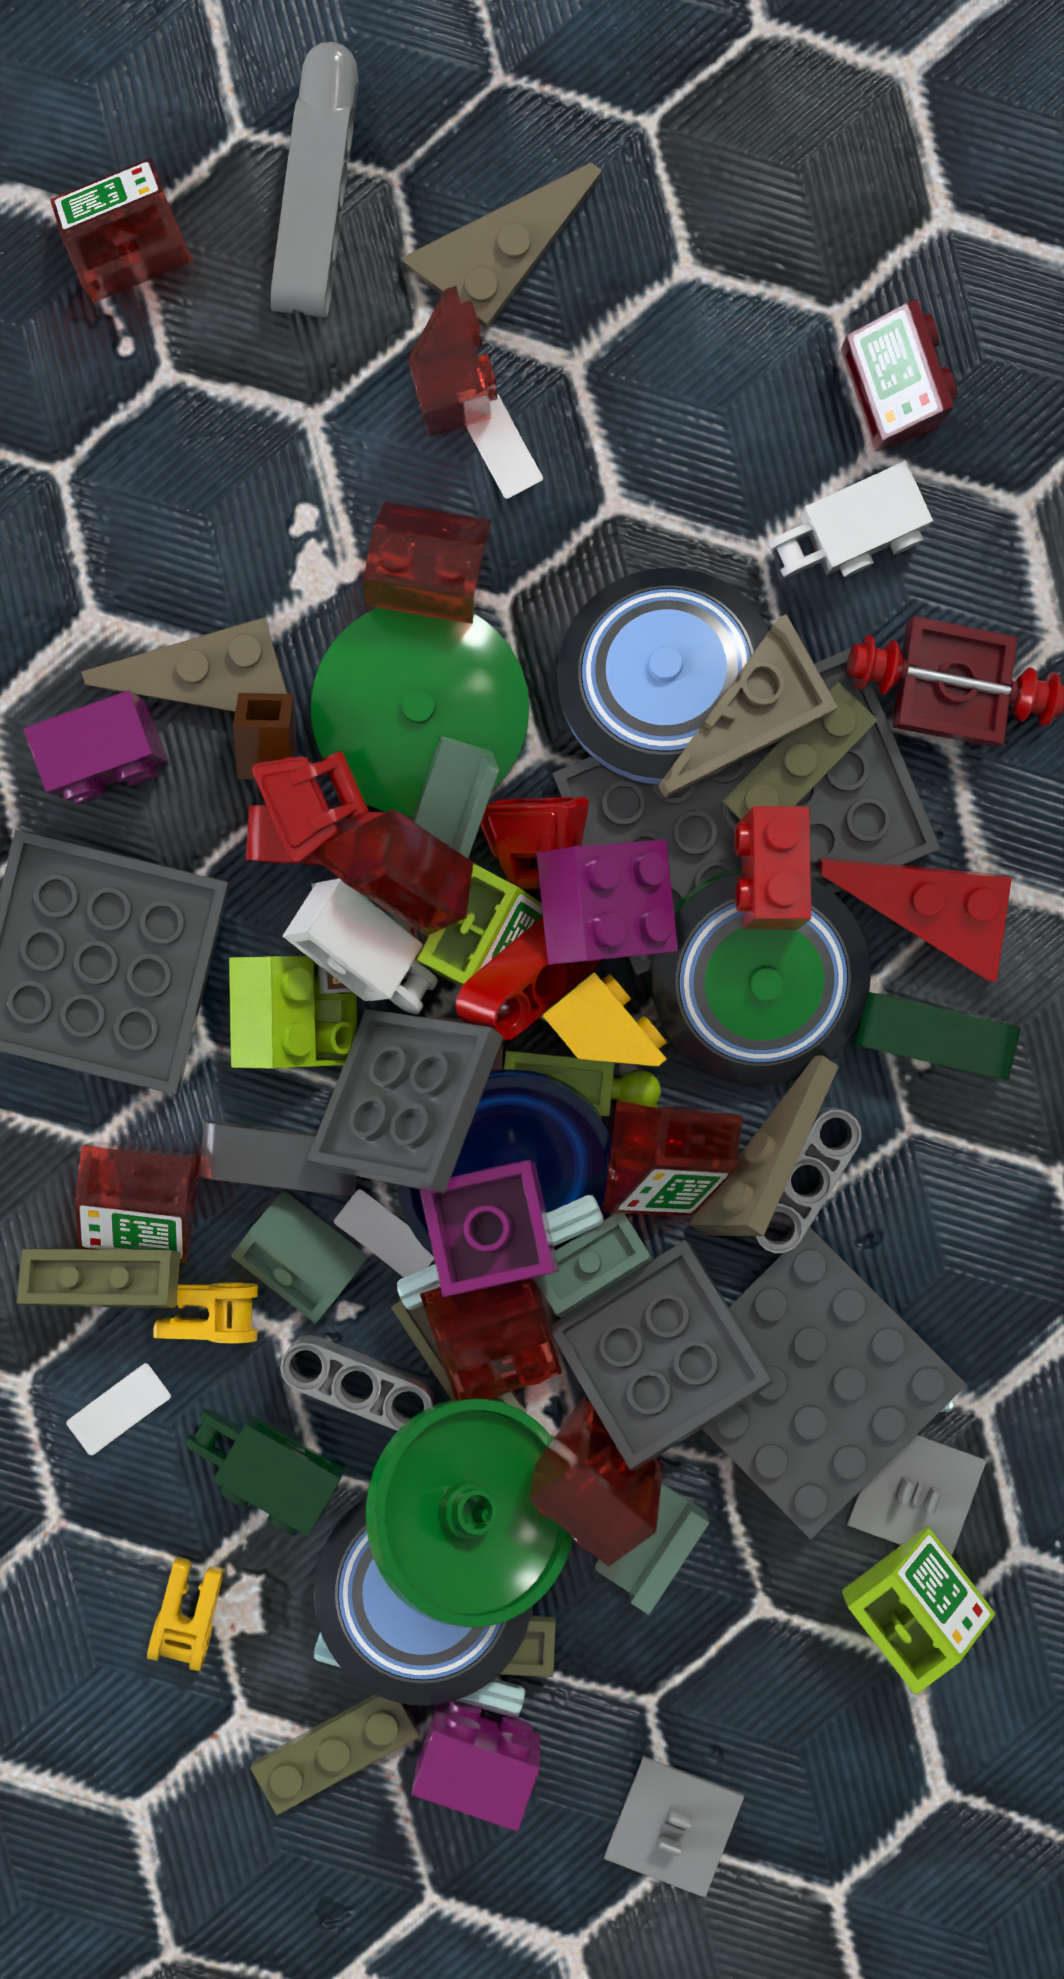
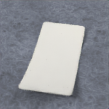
M494 394L461 412V417L506 499L543 480L541 472L498 394Z
M361 1189L355 1192V1195L351 1197L334 1219V1223L364 1245L403 1277L427 1268L434 1260L432 1247L415 1230Z
M145 1363L68 1419L67 1426L87 1453L94 1455L169 1400L171 1394L152 1368Z

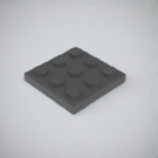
M366 1009L307 1161L320 1169L445 1194L503 1036L491 1027Z
M686 1240L547 1327L626 1464L633 1471L775 1383L692 1246Z

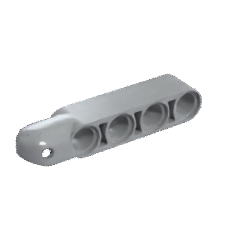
M323 42L314 46L306 55L302 66L299 97L296 101L271 285V310L292 314L299 312L307 316L327 318L330 309L359 87L358 67L352 52L344 45L336 42Z

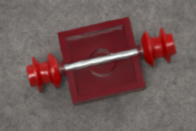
M913 616L906 621L902 653L896 640H890L884 649L876 648L874 637L866 635L861 644H854L848 656L847 675L853 677L855 689L862 690L868 681H874L877 684L878 693L885 695L898 682L892 728L996 748L1004 744L1009 704L1016 721L1023 722L1030 713H1035L1038 724L1043 727L1049 725L1054 717L1058 718L1064 710V685H1061L1058 673L1051 672L1044 681H1039L1036 670L1029 667L1015 681H1012L1018 638L1015 636Z

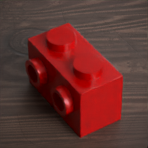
M753 806L741 819V822H737L735 827L736 856H742V878H737L735 887L737 912H742L743 929L798 930L811 920L809 807Z

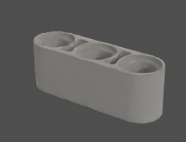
M824 1107L819 1110L775 1209V1212H783L789 1215L791 1220L789 1233L779 1240H771L765 1236H754L758 1243L767 1251L786 1253L793 1250L801 1242L856 1152L861 1141V1127L857 1119L849 1112L836 1107ZM831 1118H841L847 1126L846 1139L837 1147H827L820 1139L822 1125ZM812 1165L817 1168L819 1173L817 1187L806 1194L795 1192L791 1185L793 1172L800 1166Z
M307 1335L298 1338L292 1342L282 1357L280 1366L282 1378L294 1390L396 1431H399L404 1424L414 1417L403 1415L395 1407L394 1398L401 1392L411 1391L418 1394L424 1402L423 1411L434 1406V1392L426 1380L319 1336ZM303 1350L314 1352L321 1360V1372L313 1376L301 1374L294 1365V1354ZM356 1370L366 1373L373 1383L372 1392L364 1396L353 1395L345 1387L344 1376Z

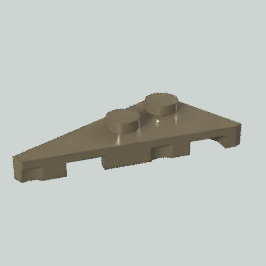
M589 163L409 253L403 260V265L407 270L488 330L601 179L602 170L593 163Z
M787 614L778 618L658 785L664 798L833 714L838 708Z
M265 618L81 671L86 686L103 688L119 693L130 690L136 695L197 707L220 709L231 713L236 711L239 693L288 694L269 626Z
M823 1055L815 1056L727 1171L728 1176L711 1192L692 1217L689 1226L705 1236H764L839 1066Z

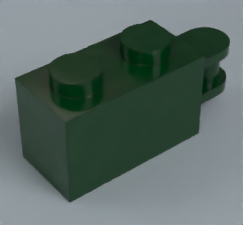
M204 1409L199 1417L203 1421L195 1436H188L185 1445L196 1454L220 1467L212 1482L222 1487L220 1490L221 1495L243 1508H248L250 1503L269 1514L267 1520L274 1527L287 1534L296 1535L297 1531L309 1536L340 1482L345 1468L253 1415L250 1416L242 1428L218 1413ZM221 1433L235 1441L229 1453L214 1446Z

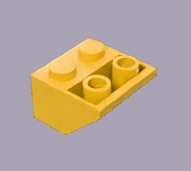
M592 972L542 1014L578 1059L659 1066L666 1060V1057L659 1050L667 1043L666 1040L646 1017L642 1016L638 1021L631 1017L623 1007L631 998L611 974H607L603 979H600L595 972Z

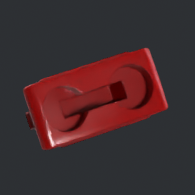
M343 751L322 759V762L314 764L308 761V757L300 756L257 763L252 768L254 778L288 856L295 864L303 863L316 852L319 854L329 846L331 840L333 841L335 837L337 838L338 833H340L338 830L340 826L337 824L347 818L350 820L368 812V808ZM326 775H329L342 806L331 810L317 781Z
M586 797L501 799L487 804L480 827L492 855L500 861L501 867L506 874V881L522 890L540 889L538 868H531L532 858H537V853L582 845L589 807V800Z

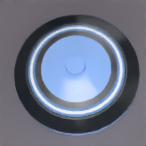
M656 568L633 573L618 579L595 594L582 607L570 624L562 642L557 665V685L563 713L571 731L582 747L606 768L635 781L659 785L769 632L768 627L752 603L739 591L724 581L703 572L682 568Z
M366 1497L348 1511L335 1526L326 1541L317 1565L314 1584L315 1612L318 1626L328 1650L339 1666L355 1682L368 1691L394 1702L408 1705H438L461 1699L480 1690L498 1676L513 1659L527 1632L533 1606L508 1621L485 1627L449 1625L420 1615L395 1595L379 1572L367 1535Z

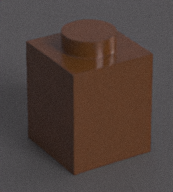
M238 694L233 722L237 779L255 780L252 768L257 763L282 760L285 757H296L297 739L294 694Z

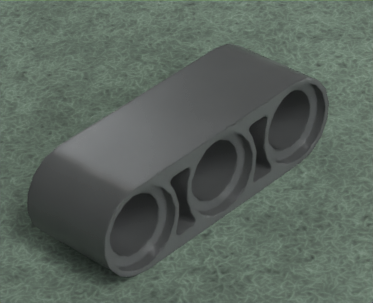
M204 1121L198 1167L199 1177L334 1195H355L357 1180L355 1175L320 1169L307 1161L317 1133L229 1122Z

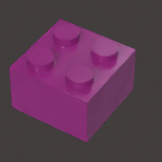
M130 690L23 728L45 791L61 797L65 801L74 800L76 805L105 796L107 794L105 786L112 783L126 781L127 786H132L151 780L158 776L156 767L169 763L147 702Z
M667 840L574 846L537 853L548 965L678 951Z
M526 1160L452 1177L449 1180L445 1194L420 1189L443 1297H452L559 1273L536 1163Z
M456 1700L436 1705L417 1759L411 1795L518 1832L540 1769V1734L532 1732L533 1727L521 1719L504 1716L500 1721L481 1714V1708Z

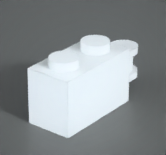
M905 460L805 506L799 516L803 524L773 538L768 544L771 550L777 549L785 567L780 571L784 578L818 563H821L826 576L841 570L843 576L848 577L874 564L871 555L891 547L893 554H898L924 541L921 532L929 527L933 519ZM808 535L815 552L804 556L797 540Z
M340 878L316 883L283 934L286 940L364 1001L389 999L402 1010L417 1015L423 1007L420 1000L426 990H433L438 983L436 976L415 960L423 944L409 933L410 926L394 914L380 910L366 896L347 885ZM347 879L352 884L357 886L359 889L369 894L368 891L360 884L353 880ZM406 976L408 979L404 986L400 985V982Z

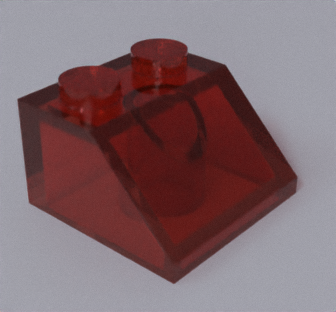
M384 502L373 527L363 577L365 606L473 624L491 520Z
M586 1396L577 1404L535 1464L530 1500L542 1515L553 1519L570 1533L583 1550L592 1552L609 1567L656 1533L664 1462L656 1457L637 1470H630L588 1396Z

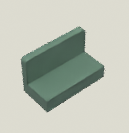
M440 735L406 834L407 843L449 855L452 868L464 870L499 771L492 751Z
M282 1191L231 1254L233 1259L315 1324L367 1259L361 1250L286 1191Z
M620 1210L604 1220L602 1225L583 1233L555 1251L559 1273L534 1279L555 1314L563 1318L645 1266L654 1258L646 1249L624 1211Z
M651 1478L596 1560L595 1570L628 1591L630 1603L650 1615L709 1525L707 1512L661 1481Z

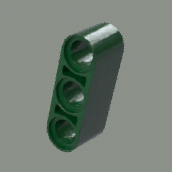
M869 992L854 1045L1009 1081L1021 1027Z

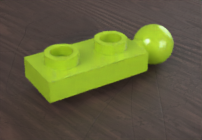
M508 1050L505 1053L504 1069L535 1071L559 1079L580 1092L596 1108L601 1116H610L611 1100H619L623 1107L631 1112L644 1113L656 1106L661 1095L659 1081L652 1073L646 1070H632L622 1078H613L615 1062Z

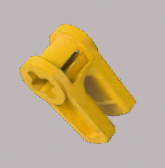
M240 1282L210 1285L178 1284V1307L181 1309L185 1306H203L208 1309L209 1317L181 1318V1315L178 1314L173 1318H162L157 1320L153 1326V1337L209 1340L216 1343H248L257 1341V1328L252 1327V1298L258 1297V1285Z
M176 1557L162 1608L158 1613L151 1635L147 1659L159 1661L160 1656L190 1663V1670L201 1672L212 1635V1620L225 1568L210 1566L203 1581L198 1586L200 1594L194 1617L187 1618L182 1614V1605L185 1594L190 1589V1586L187 1584L192 1562L189 1559Z

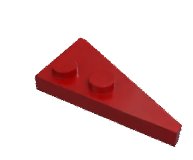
M818 858L817 869L820 871L819 874L988 981L997 982L1012 878L1004 874Z

